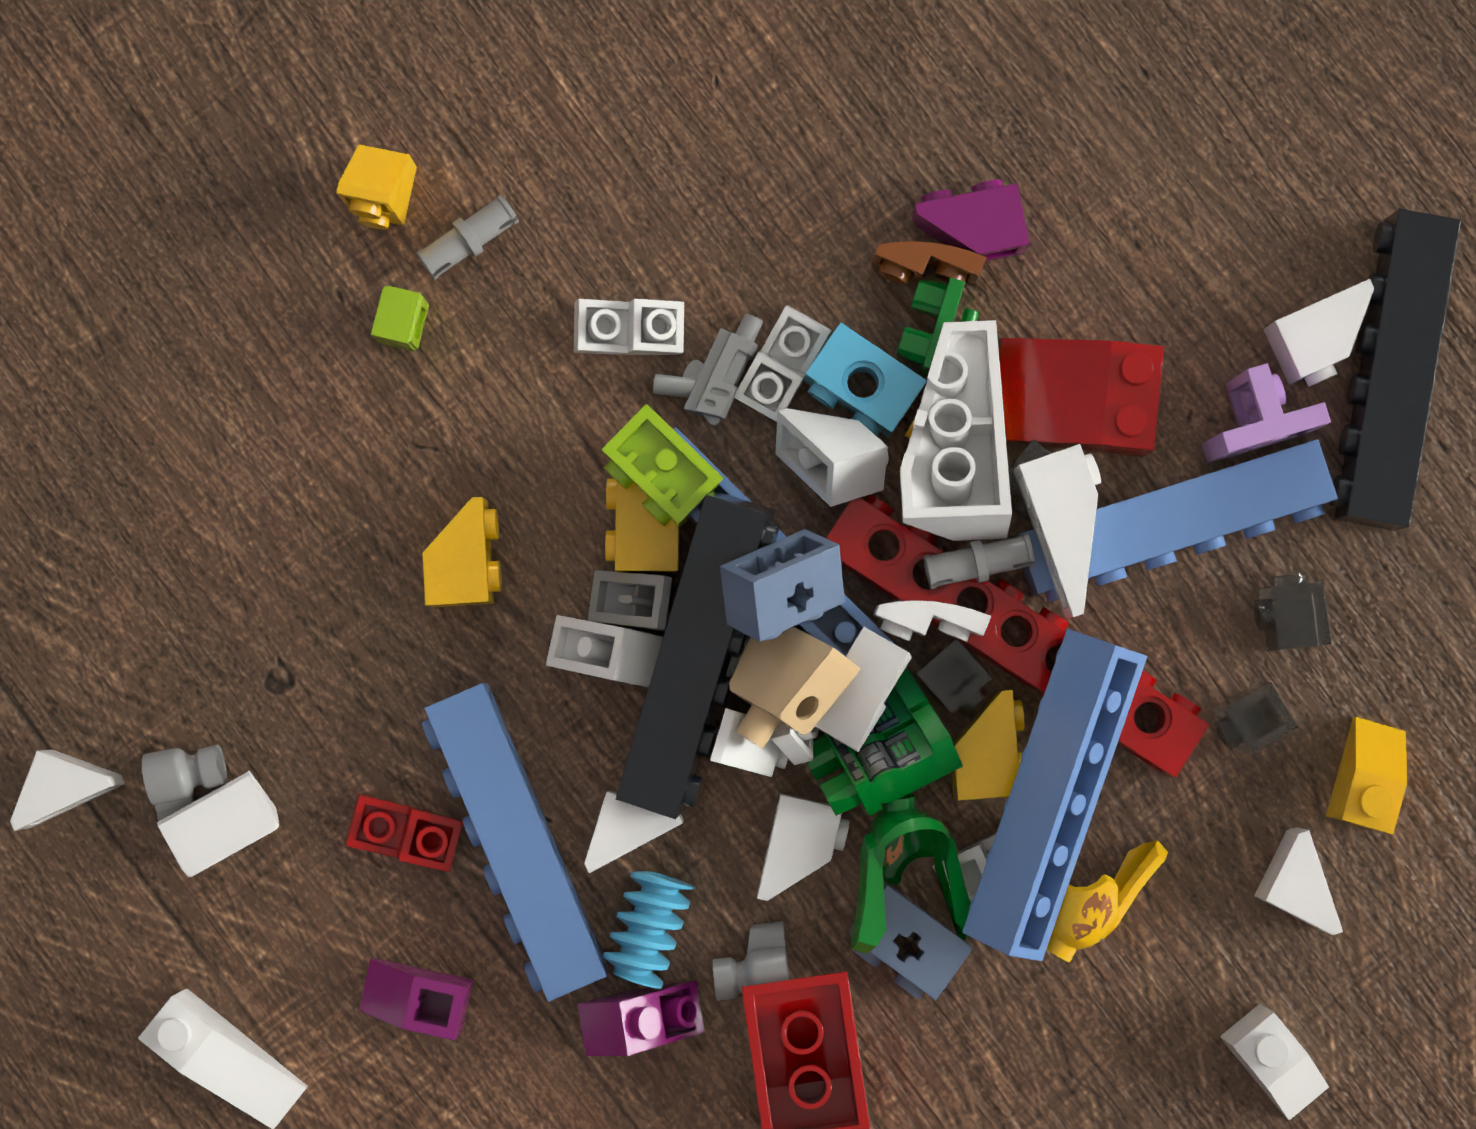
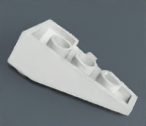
M996 320L943 323L922 400L914 420L911 437L900 467L903 523L953 541L1007 539L1012 517Z

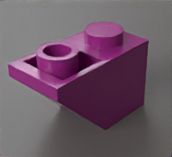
M1000 179L984 181L973 185L971 193L952 196L951 190L934 191L921 197L922 202L914 205L911 214L913 225L944 245L958 247L987 257L986 261L1024 254L1030 245L1017 183L1003 186Z
M371 958L359 1011L404 1030L456 1040L463 1031L474 980Z
M696 980L662 985L661 989L648 987L618 992L578 1003L586 1056H629L704 1033Z

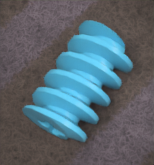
M632 871L630 877L642 888L641 891L624 892L623 897L634 905L635 909L634 911L617 913L616 917L626 924L628 929L624 932L610 933L609 937L621 946L620 952H604L603 958L615 967L612 972L615 975L636 984L661 989L663 981L652 971L668 970L670 961L659 950H674L677 941L665 930L682 929L684 921L673 913L672 910H685L689 908L690 901L679 890L695 889V886L653 871Z

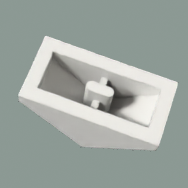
M39 750L35 754L11 817V825L14 831L32 828L124 785L125 782L120 774L55 750Z
M607 791L584 865L589 873L681 825L684 822L682 815L680 814L675 820L616 800L617 792Z
M1298 827L1286 830L1254 896L1331 935L1343 932L1310 831Z

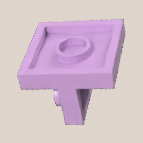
M1266 363L1249 368L1225 383L1238 428L1222 432L1202 443L1201 446L1208 464L1306 435L1331 423L1325 402L1284 414L1281 405L1286 403V395L1282 381L1277 374L1271 375L1269 365Z

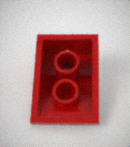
M1001 338L999 361L1006 442L1064 449L1080 444L1083 451L1144 457L1151 453L1155 447L1164 346L1108 340Z
M844 971L742 986L761 1128L871 1129L848 972Z

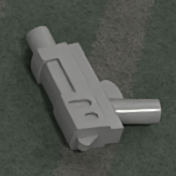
M745 313L736 334L720 328L704 364L699 360L691 361L686 367L683 377L655 374L653 394L688 398L684 407L685 412L704 416L712 426H717L720 421H725L735 399L734 396L749 359L753 360L758 349V345L754 341L763 321Z

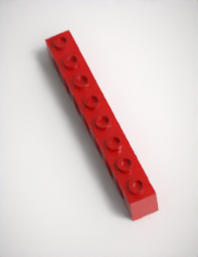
M871 494L866 495L864 500L861 498L851 500L826 537V539L839 544L841 565L897 602L934 601L957 605V597L962 590L972 589L977 591L982 596L984 602L982 613L991 616L984 636H976L970 633L967 642L955 637L952 638L1044 696L1051 676V672L1045 663L1046 654L1051 647L1055 645L1061 646L1069 623L1047 608L1042 607L1038 614L1024 605L1021 601L1025 594L1002 579H998L995 585L989 581L978 583L976 578L937 586L930 590L920 588L914 582L913 568L916 563L924 561L923 556L944 553L934 546L938 538L928 531L911 525L906 528L890 518L894 510ZM877 533H886L892 536L897 544L895 557L888 561H880L874 558L868 547L870 537ZM932 617L930 623L938 628L941 621ZM1009 617L1020 619L1027 628V638L1019 647L1008 645L1002 638L1001 627ZM1142 671L1117 745L1163 775L1176 778L1210 724L1197 717L1201 711L1200 707L1177 693H1174L1171 699L1153 688L1157 680L1147 672ZM1143 703L1151 704L1158 713L1157 725L1147 733L1139 730L1134 721L1135 711Z

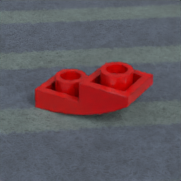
M358 793L345 845L395 857L399 861L450 873L463 821Z

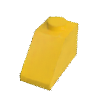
M1353 717L1326 817L1370 830L1394 834L1407 786L1406 731Z

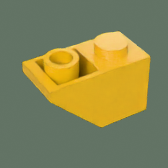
M358 144L338 183L336 194L348 207L349 212L359 217L358 223L381 230H388L389 223L404 226L417 166L409 154Z
M607 478L606 508L607 510H616L615 530H606V561L615 562L616 572L679 574L680 527L672 520L665 526L656 520L642 506V503L648 497L634 483L625 489L615 479Z
M472 497L422 553L425 606L435 608L494 604L493 592L502 591L500 561H492L490 541L499 539L497 509H489L488 501L485 498Z
M1013 690L996 691L953 741L963 767L951 772L953 799L959 801L1009 797L1023 753L1018 752L1016 732L1024 731L1023 704L1021 700H1013Z

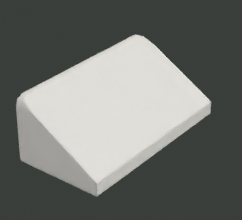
M248 771L158 821L157 824L187 877H193L275 831L279 827V820L275 805L251 772Z

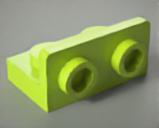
M647 404L601 449L610 460L603 468L625 489L634 483L648 497L642 503V506L663 526L672 520L678 527H681L687 521V517L704 501L706 494L712 492L724 480L706 460Z

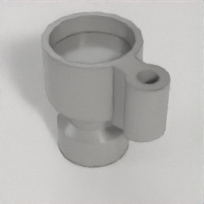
M218 744L199 748L194 755L187 754L181 748H171L146 753L142 756L144 786L151 804L155 805L158 821L194 802V787L202 785L206 789L227 784L226 764L223 752Z
M783 921L752 924L747 955L743 961L736 962L731 957L713 959V978L717 1001L736 999L742 993V986L789 980Z

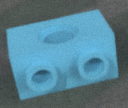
M841 322L805 373L804 381L811 385L807 391L808 394L830 409L839 404L854 415L852 417L853 420H859L875 436L881 433L887 438L891 436L927 382L920 375ZM856 373H866L874 379L876 392L866 398L857 397L849 390L847 380Z

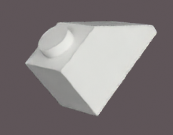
M1370 279L1278 319L1263 329L1289 385L1305 379L1308 387L1338 374L1334 365L1349 357L1374 291V286Z
M788 408L778 411L775 454L830 507L884 490L885 470L889 461L888 446L859 420Z
M556 615L546 666L649 688L663 637L627 628Z
M726 708L710 760L772 777L775 766L785 769L788 757L771 740V737L762 749L736 733V730L746 714Z
M780 793L758 887L757 899L770 900L830 862L834 849L843 851L850 820L842 819L841 814L835 816L828 803Z
M1261 1004L1257 1005L1220 1036L1287 1120L1292 1119L1329 1088L1301 1044L1278 1016Z

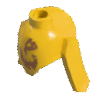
M1157 840L1143 843L1128 851L1115 879L1104 874L1097 882L1087 887L1068 885L1046 950L1070 962L1077 949L1081 950L1092 947L1101 939H1105L1118 926L1139 891L1165 861L1168 851Z

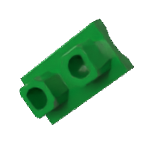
M950 277L947 285L919 280L910 310L936 317L932 334L905 326L896 355L912 364L922 366L919 373L921 375L928 376L943 323L954 321L965 281ZM964 308L960 322L977 321L979 312Z

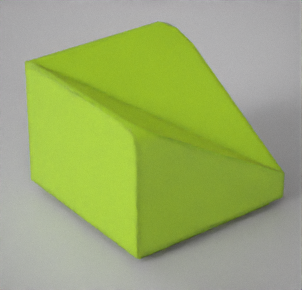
M384 286L371 335L379 343L416 351L419 347L429 308L428 302L421 293Z

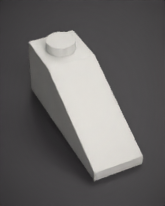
M1078 444L1020 464L1013 470L1066 619L1084 614L1098 492L1095 485L1101 483L1100 472L1091 453L1084 455L1081 445Z
M189 989L171 996L138 1037L141 1042L178 1072L271 1129H274L308 1087Z

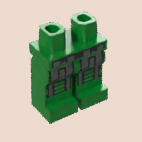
M908 668L903 671L885 700L886 708L859 752H856L823 732V737L813 742V760L806 763L816 781L839 768H842L844 771L819 784L835 816L860 804L863 805L867 814L871 816L883 809L882 803L898 800L963 767L949 733Z

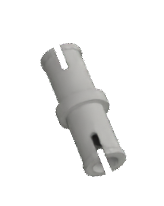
M498 195L495 200L463 221L459 217L452 222L453 229L424 249L418 250L416 255L431 277L436 280L441 274L470 254L476 257L484 252L483 245L512 225L519 223V220L502 195Z
M1028 534L983 545L980 540L969 542V548L932 556H923L930 589L976 578L978 583L989 581V575L1025 567H1035L1033 547Z

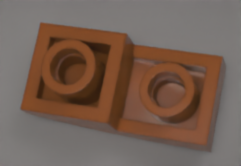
M906 241L879 244L872 264L880 267L878 273L882 277L901 285H907L909 280L918 284L926 266L936 269L934 275L946 283L952 277L974 286L987 257L950 245Z

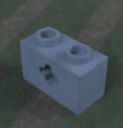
M806 529L720 566L727 625L760 642L775 639L782 634V631L804 621L818 619L823 616L824 612L845 603L839 544Z
M884 881L886 931L877 947L867 954L855 950L852 951L875 968L878 967L881 961L885 962L898 972L894 982L915 998L920 999L925 992L937 1000L971 953L973 947ZM854 923L848 930L850 937L852 936ZM912 932L917 933L914 941L919 949L915 955L905 951L901 956H898L899 947L894 941L896 936L901 934L904 937H909Z

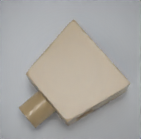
M795 627L782 631L779 637L772 640L760 642L750 637L729 683L730 691L751 705L736 733L762 749L779 722L801 735L810 733L861 668L832 646Z

